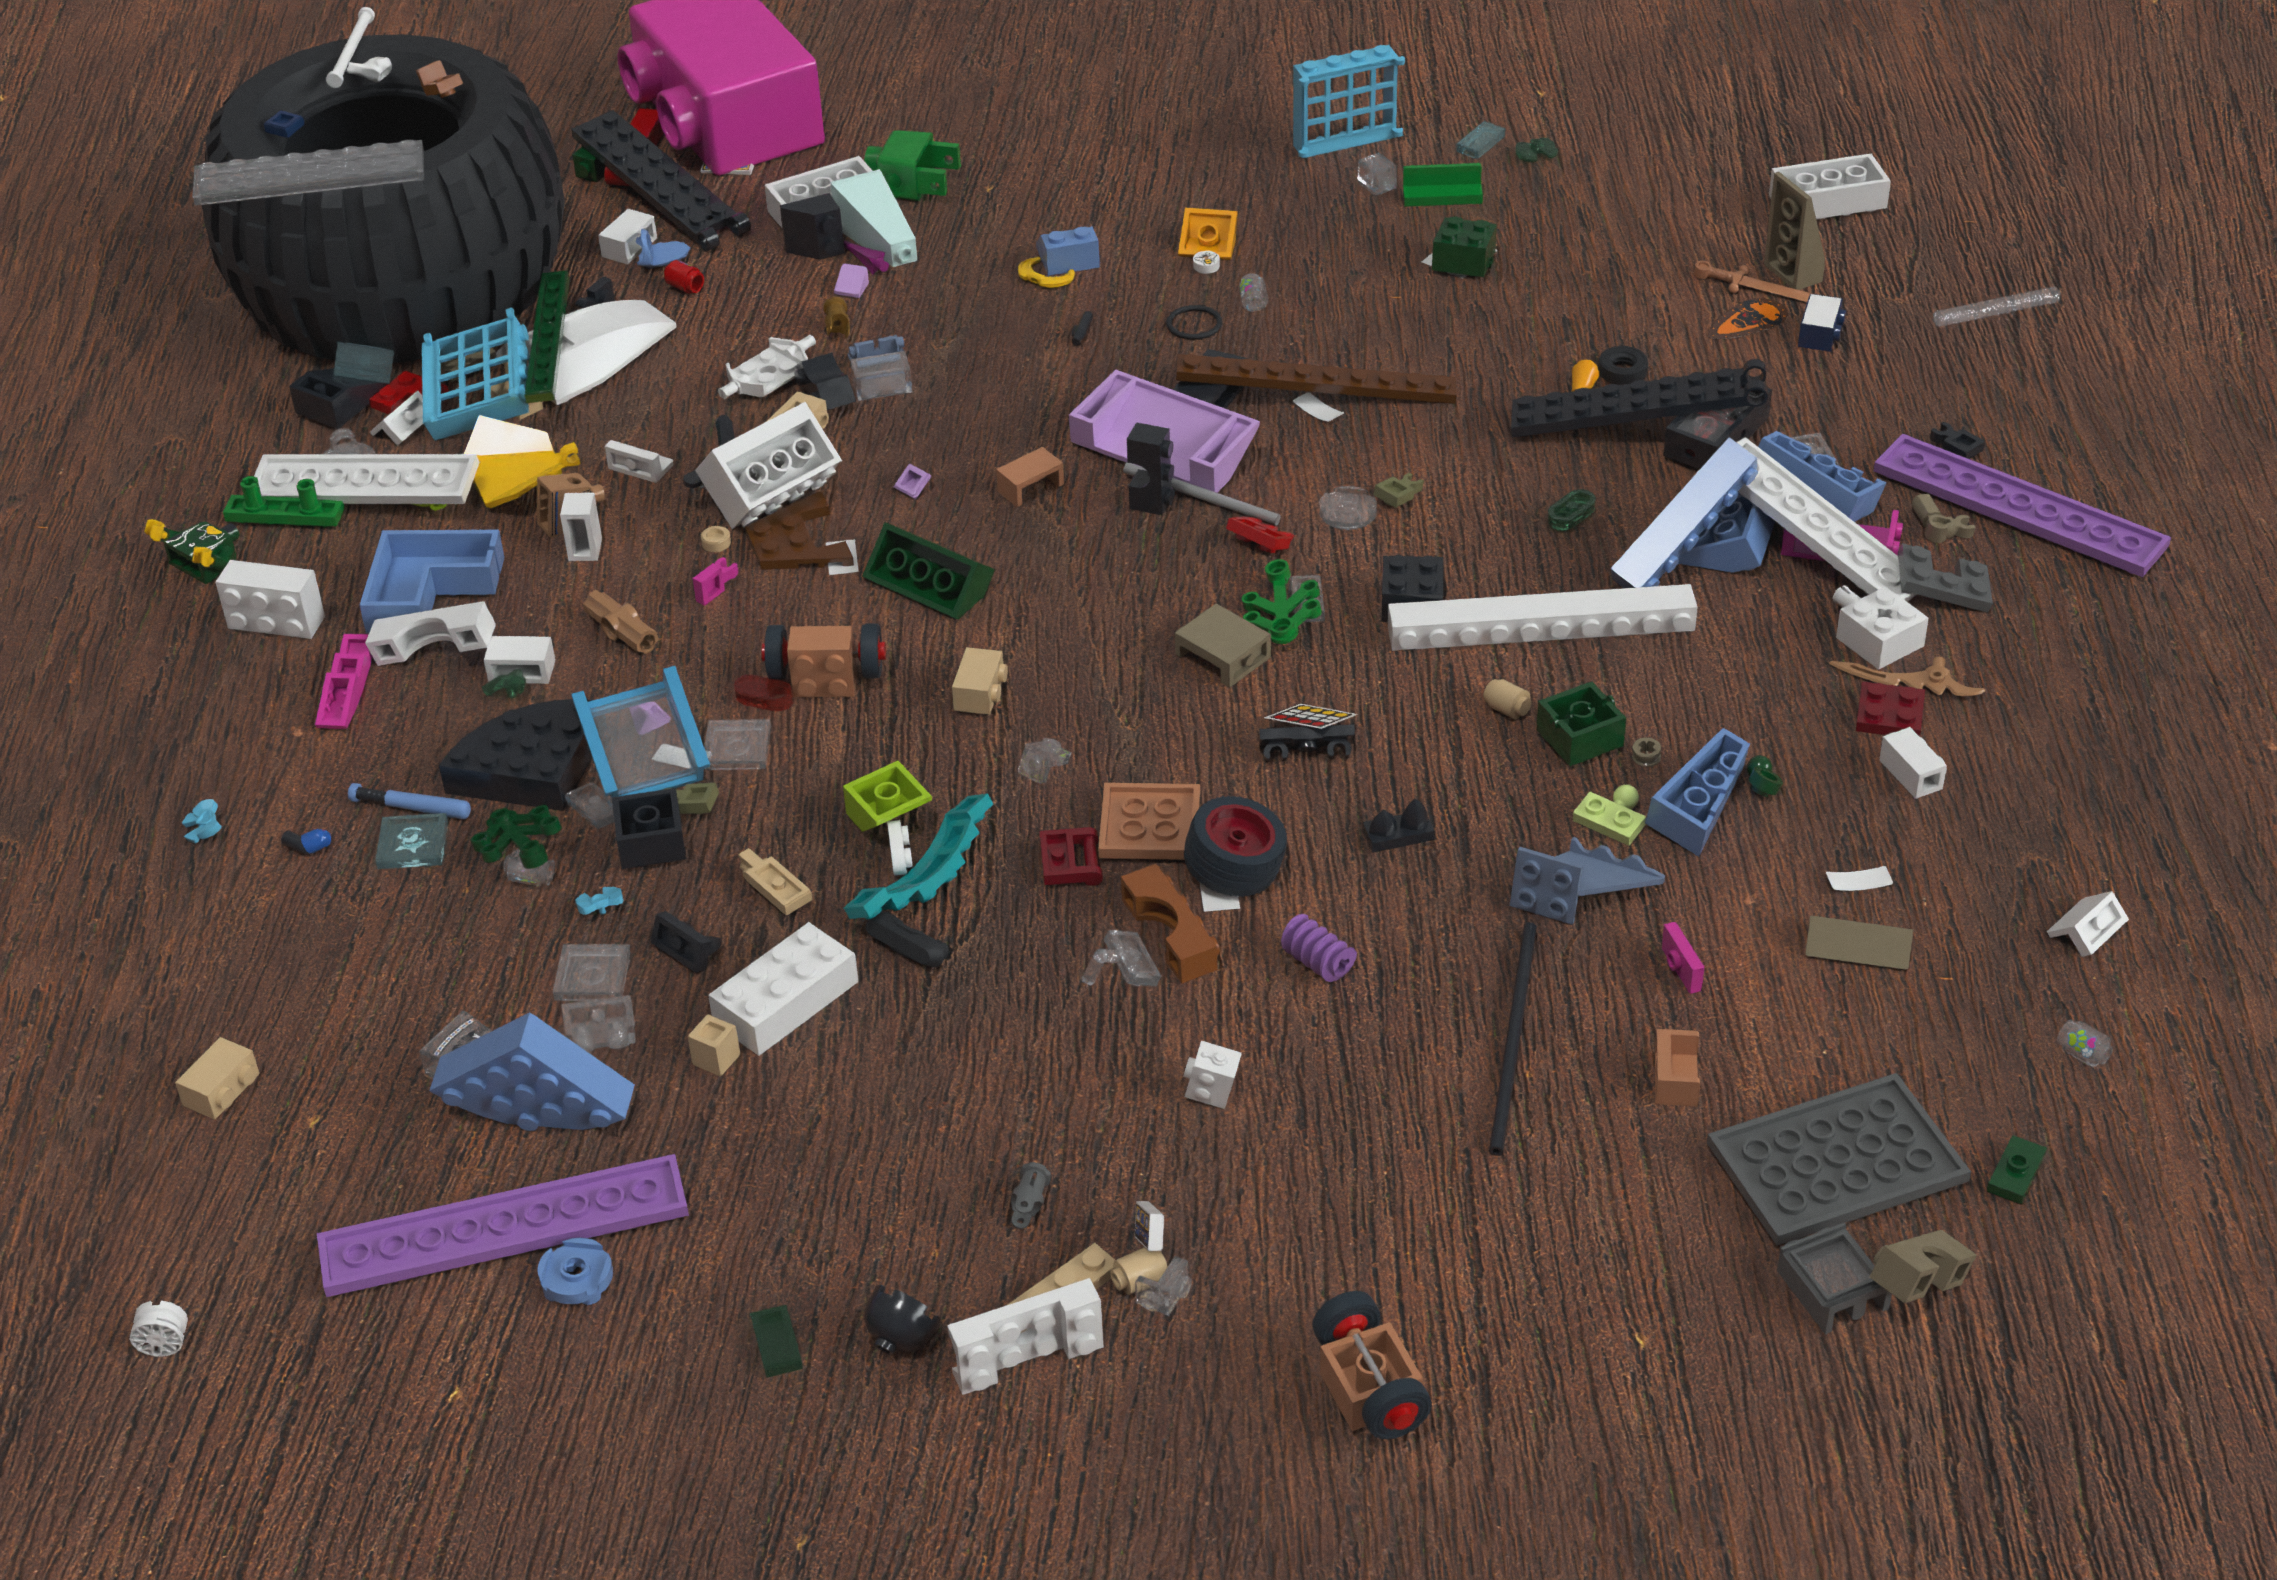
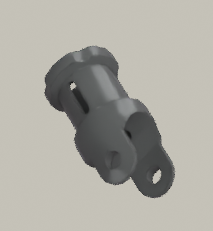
M1035 1162L1024 1164L1021 1167L1019 1186L1014 1188L1011 1195L1012 1209L1014 1211L1011 1222L1019 1229L1026 1228L1030 1223L1031 1217L1035 1216L1041 1209L1044 1202L1043 1190L1045 1186L1049 1185L1052 1178L1051 1172L1044 1165ZM1034 1173H1036L1035 1180L1032 1179Z

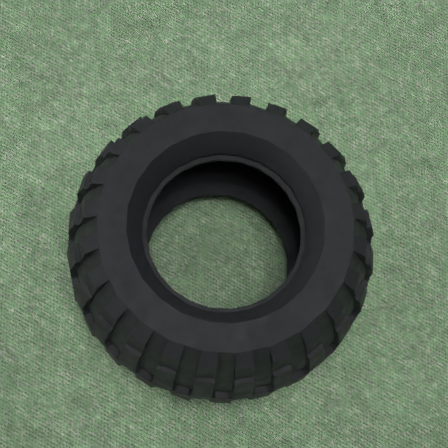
M408 34L362 36L350 62L364 64L374 57L389 58L392 63V69L380 82L349 74L345 70L344 80L340 87L333 88L327 84L326 77L329 72L333 71L348 39L332 41L305 49L268 65L235 89L223 102V106L213 114L210 123V133L206 136L205 163L201 164L200 198L203 218L214 262L229 288L232 289L243 308L250 312L260 330L269 332L273 339L284 346L300 349L301 352L319 358L361 364L400 363L422 359V343L425 342L423 335L426 333H430L432 340L436 341V339L508 318L506 309L511 307L514 310V315L517 316L535 302V295L539 293L541 274L551 272L554 258L557 254L565 200L558 158L551 139V133L538 106L528 97L524 84L515 74L509 72L507 65L469 46L441 38ZM440 60L446 74L459 73L463 84L454 88L455 93L440 98L439 94L426 96L416 73L417 69ZM280 110L303 116L305 125L289 138L265 132L264 123Z

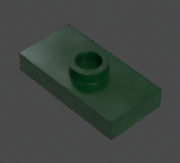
M2012 1135L1988 1182L1987 1192L2022 1205L2045 1158L2047 1147Z

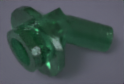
M516 668L507 675L495 677L483 685L482 690L487 696H490L499 689L504 688L507 696L514 699L524 691L526 678L523 676L522 670Z

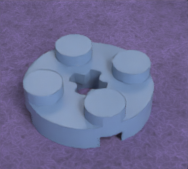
M571 1238L562 1241L563 1246L555 1251L552 1250V1247L547 1250L538 1264V1277L546 1299L563 1304L583 1303L586 1305L594 1304L600 1300L601 1293L606 1290L613 1277L610 1255L603 1250V1246L600 1243L588 1238ZM576 1267H581L582 1272L575 1275L567 1273L573 1272Z

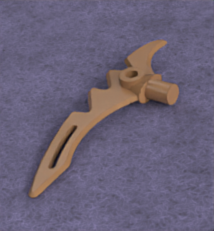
M1940 656L1933 659L1932 666L1924 671L1914 673H1888L1870 669L1858 663L1829 662L1830 665L1873 682L1898 686L1901 681L1909 687L1923 689V686H1926L1937 695L1943 694L1945 688H1948L1956 696H1974L1985 692L1984 688H1971L1956 682L1951 677L1950 670L1945 668V659Z

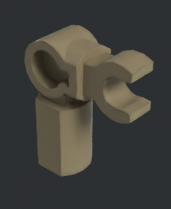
M1920 494L1913 499L1912 508L1922 525L1926 527L1924 535L1929 541L1941 543L1954 536L1961 538L1973 537L1975 525H1968L1970 518L1968 515H1959L1955 519L1942 516L1929 494Z

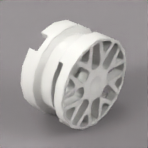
M149 1301L141 1304L136 1309L134 1324L129 1338L131 1344L138 1351L156 1357L177 1353L183 1344V1333H185L188 1322L187 1314L181 1307L171 1302L161 1301L160 1305H152V1302Z

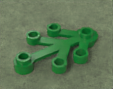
M1276 559L1265 566L1267 579L1273 584L1275 603L1260 597L1257 592H1247L1241 598L1244 609L1249 611L1244 614L1243 619L1270 633L1273 643L1287 644L1297 637L1299 633L1298 626L1307 618L1314 619L1321 615L1320 602L1315 599L1320 595V589L1317 581L1307 580L1301 584L1299 590L1287 599L1286 584L1289 581L1291 572L1287 561ZM1305 599H1307V601H1305L1302 604V608L1297 613H1295L1291 618L1288 617L1289 613H1291L1299 604H1301ZM1255 610H1262L1275 616L1276 619L1272 621L1264 618Z

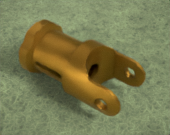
M832 297L827 299L823 304V311L827 315L825 317L827 335H830L831 332L842 333L845 339H847L850 334V322L846 314L847 303L843 298Z

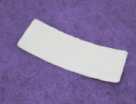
M1310 392L1293 400L1304 411L1323 421L1329 422L1344 414V412L1324 404Z
M1886 866L1855 872H1826L1834 890H1866L1893 884Z

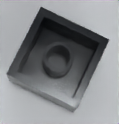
M1383 556L1381 622H1388V604L1443 600L1444 557Z
M676 788L611 797L616 840L622 869L687 859Z

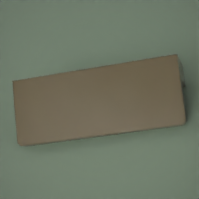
M1810 915L1805 954L1812 957L1908 969L1914 929Z

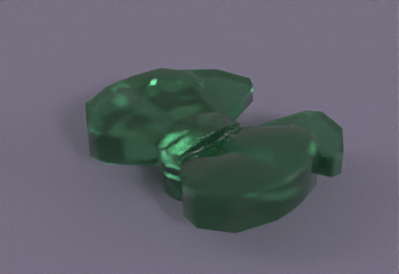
M1543 137L1531 139L1530 143L1518 142L1515 145L1516 156L1526 162H1536L1537 154L1540 153L1552 159L1558 155L1559 150L1552 140Z

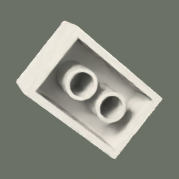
M230 560L215 582L228 629L312 639L325 618L314 570Z

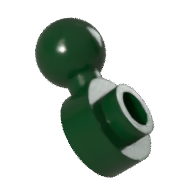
M1756 755L1748 761L1747 772L1749 774L1748 780L1752 784L1751 789L1761 796L1768 797L1769 794L1776 795L1783 781L1772 772L1771 761L1763 755Z

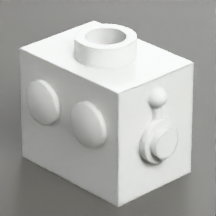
M1201 1041L1196 1059L1189 1057L1183 1077L1190 1080L1185 1097L1225 1109L1242 1053Z

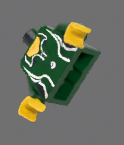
M147 520L144 533L150 535L153 541L161 540L164 543L169 564L204 584H208L219 575L230 560L236 559L233 541L240 537V533L232 523H228L219 529L205 521L186 530L174 531L164 528V523L158 520Z

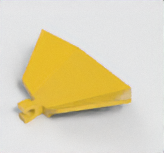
M480 415L464 454H477L480 463L473 484L488 508H493L519 498L537 486V477L562 474V468L580 464V459L577 455L578 448L575 442L564 445L559 453H554L547 432Z

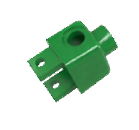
M894 130L890 133L883 147L870 145L867 147L864 162L872 171L880 169L895 198L920 201L924 194L946 196L948 192L946 170L935 169V167L959 170L961 167L960 145L957 143L933 141L932 132ZM946 156L952 157L953 160H948Z

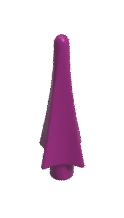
M846 240L843 241L844 247L853 253L872 275L878 270L882 272L888 270L889 264L884 261L885 252L865 248Z

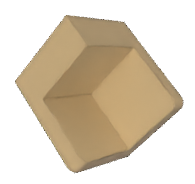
M709 1014L687 1036L693 1065L720 1077L740 1055L736 1026Z

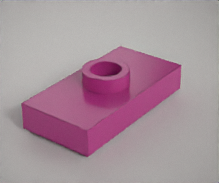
M1675 922L1664 924L1662 950L1667 957L1670 969L1677 972L1690 994L1701 991L1704 965L1678 924Z

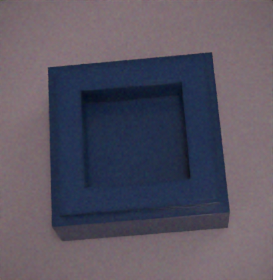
M282 110L264 123L265 132L289 138L305 125L303 116Z

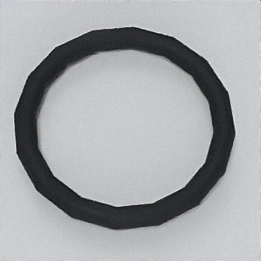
M1188 305L1171 312L1166 320V326L1172 334L1180 338L1189 340L1203 339L1218 332L1222 326V317L1210 307ZM1203 311L1215 317L1216 325L1204 333L1188 334L1175 329L1172 325V320L1183 312Z

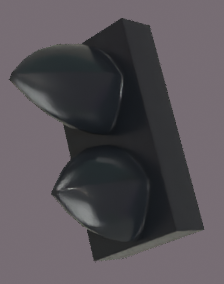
M1415 798L1408 804L1403 814L1393 816L1388 811L1382 810L1373 820L1363 822L1362 832L1372 853L1433 841L1435 833L1424 805Z
M667 911L656 914L651 943L695 973L706 970L708 957L720 948L722 939L713 936H703L694 929V925L691 923L682 922Z

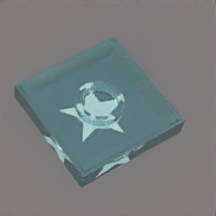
M447 814L382 817L376 855L377 869L442 865L448 827Z

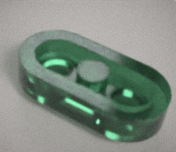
M1584 489L1569 492L1549 507L1548 524L1558 531H1566L1575 527L1595 511V495Z

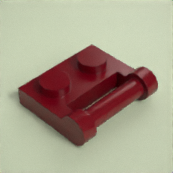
M1083 827L1039 831L1044 885L1084 882L1089 886H1096L1103 881L1102 869L1098 866L1096 845L1099 838L1095 828ZM1073 844L1083 846L1085 866H1076Z

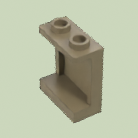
M1214 604L1175 632V654L1182 658L1191 651L1216 665L1221 670V683L1231 687L1271 658V634L1224 607Z

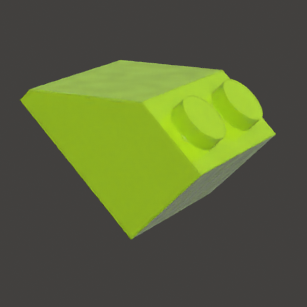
M899 761L843 785L846 814L862 832L932 801V796Z

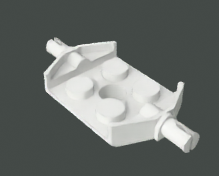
M808 335L802 340L795 342L793 340L770 337L768 338V349L733 370L730 369V364L726 363L727 377L730 383L718 389L720 397L726 399L736 392L762 398L795 378L794 371L797 370L796 365L801 361L808 360L805 350L816 345L815 338Z

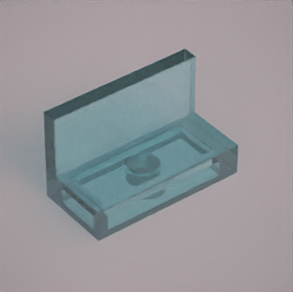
M338 342L333 375L390 384L394 350Z

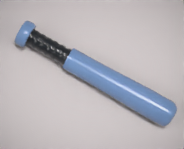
M352 783L348 789V799L352 802H358L360 799L385 803L386 806L456 819H466L471 812V806L465 800L394 790H374L363 788L359 783Z

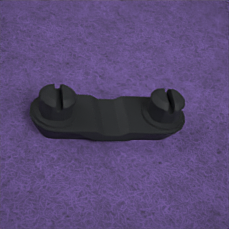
M881 911L877 916L868 919L866 923L868 934L889 945L891 950L923 965L932 968L938 967L949 955V948L945 942L939 939L935 940L917 929L908 927L889 911Z

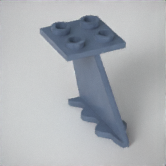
M1576 837L1571 839L1570 851L1555 857L1519 847L1510 906L1573 924L1578 896L1660 885L1665 882L1666 875L1647 867L1638 855L1632 854L1621 860L1616 858L1611 850L1604 845H1600L1593 850L1584 849Z

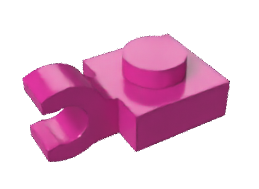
M722 557L715 564L712 563L693 578L696 602L705 606L724 592V583L738 575L737 564L733 563L727 567L726 558Z

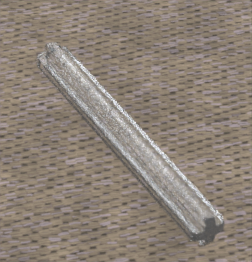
M2056 286L2014 294L1938 310L1933 313L1932 320L1936 327L1947 326L2056 303L2060 300L2061 293Z

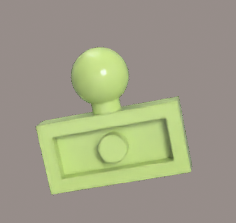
M1621 785L1614 791L1613 801L1589 792L1574 810L1573 821L1630 846L1645 827L1646 816L1631 810L1638 804V791L1631 785Z

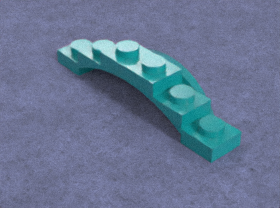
M988 793L967 796L956 807L948 811L935 839L919 862L901 879L887 887L862 889L843 908L849 919L865 918L868 920L877 916L882 910L892 909L893 911H898L912 901L927 902L937 894L936 890L942 884L953 880L957 876L956 871L966 863L961 853L969 849L971 846L970 842L980 834L975 824L985 817L984 813L993 805Z

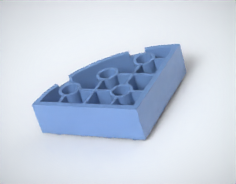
M529 1012L441 1056L429 1091L441 1097L442 1101L447 1105L458 1106L476 1115L502 1123L516 1124L523 1130L534 1131L538 1126L584 1130L607 1127L609 1124L626 1119L635 1084Z

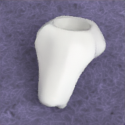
M374 57L364 64L349 62L346 72L362 76L374 82H380L390 73L392 63L387 57Z

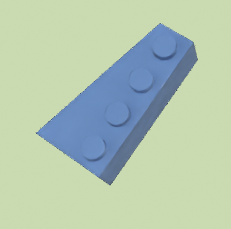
M1778 431L1763 437L1758 446L1854 522L1874 512L1886 486V482L1878 478L1875 480V483L1863 478L1864 472L1855 467L1848 470L1836 465V459L1827 454L1814 455L1810 453V446Z
M1722 728L1651 798L1645 824L1699 857L1743 770L1750 743Z

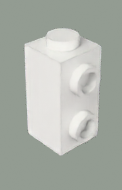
M1911 727L1883 736L1879 760L1915 799L1943 789L1947 765Z

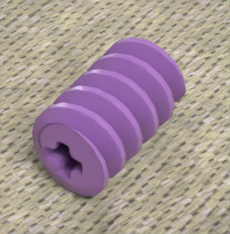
M1303 913L1292 918L1282 934L1281 945L1283 950L1291 954L1296 960L1301 961L1304 966L1311 968L1315 974L1321 975L1328 982L1337 981L1349 972L1357 957L1355 948H1347L1345 941L1338 940L1337 936L1333 933L1328 934L1325 927H1319L1315 920H1309L1308 915Z

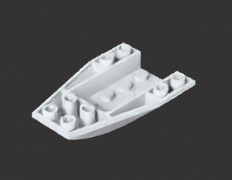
M645 300L606 302L566 314L555 400L551 401L556 405L565 403L569 399L605 382L674 330L676 323ZM533 330L528 332L529 340L526 341V347L529 351V355L531 351ZM505 343L496 352L497 358L508 355V343Z

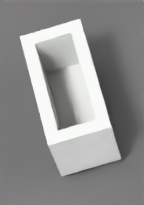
M627 209L598 235L602 257L628 265L642 252L641 246L636 243V238L641 236V229L648 230L651 242L657 239L654 216Z
M565 493L560 517L568 561H598L602 535L595 494Z
M491 636L484 657L488 683L549 684L555 663L551 637Z

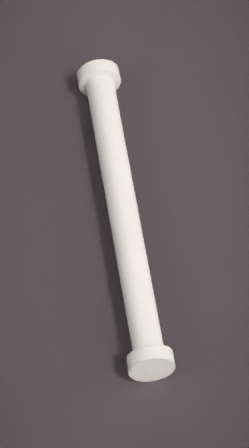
M368 7L360 9L358 13L359 19L333 71L329 72L326 77L327 84L333 88H338L342 85L344 72L368 24L372 23L375 18L374 11Z

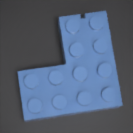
M382 530L359 605L366 633H370L376 619L432 610L436 595L495 594L505 558L500 531Z

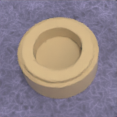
M711 526L701 533L702 547L709 552H720L727 549L731 544L729 530L722 526Z

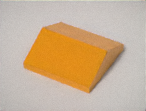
M1185 207L1178 256L1194 257L1196 253L1201 251H1213L1219 255L1220 259L1231 260L1236 241L1238 212Z

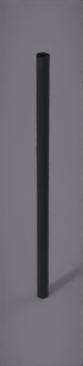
M1531 922L1525 923L1523 927L1489 1153L1496 1156H1501L1504 1150L1537 926Z

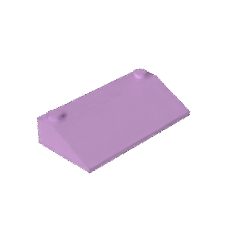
M1118 370L1111 373L1069 414L1071 442L1126 463L1127 437L1136 422L1170 428V441H1173L1174 444L1171 456V464L1174 465L1173 478L1216 493L1231 479L1260 426V421Z

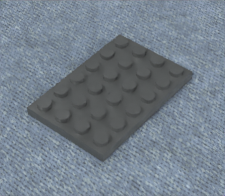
M1897 1073L1709 1133L1707 1137L1708 1146L1776 1246L1816 1233L1826 1227L1831 1228L1838 1224L1969 1182L1971 1170Z

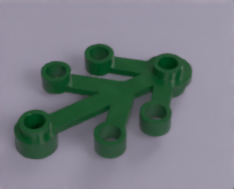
M546 805L537 806L528 814H517L516 811L501 808L491 813L490 818L486 821L488 828L486 832L475 834L471 837L470 841L474 851L480 852L486 863L499 860L503 855L502 852L512 841L520 849L519 857L523 867L533 869L546 863L548 856L544 845L539 844L537 840H529L526 835L544 834L549 836L558 833L562 826L557 816H551ZM533 823L532 825H519ZM496 836H500L495 843H492Z

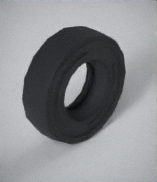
M1614 346L1601 353L1598 360L1599 375L1609 383L1617 385L1631 384L1646 377L1649 363L1647 356L1639 349L1629 346ZM1625 363L1632 365V367L1621 368L1614 366V364Z

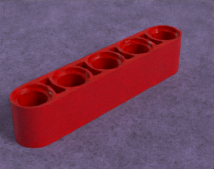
M639 108L630 124L657 146L664 134L657 110ZM605 166L604 177L607 185L629 186Z

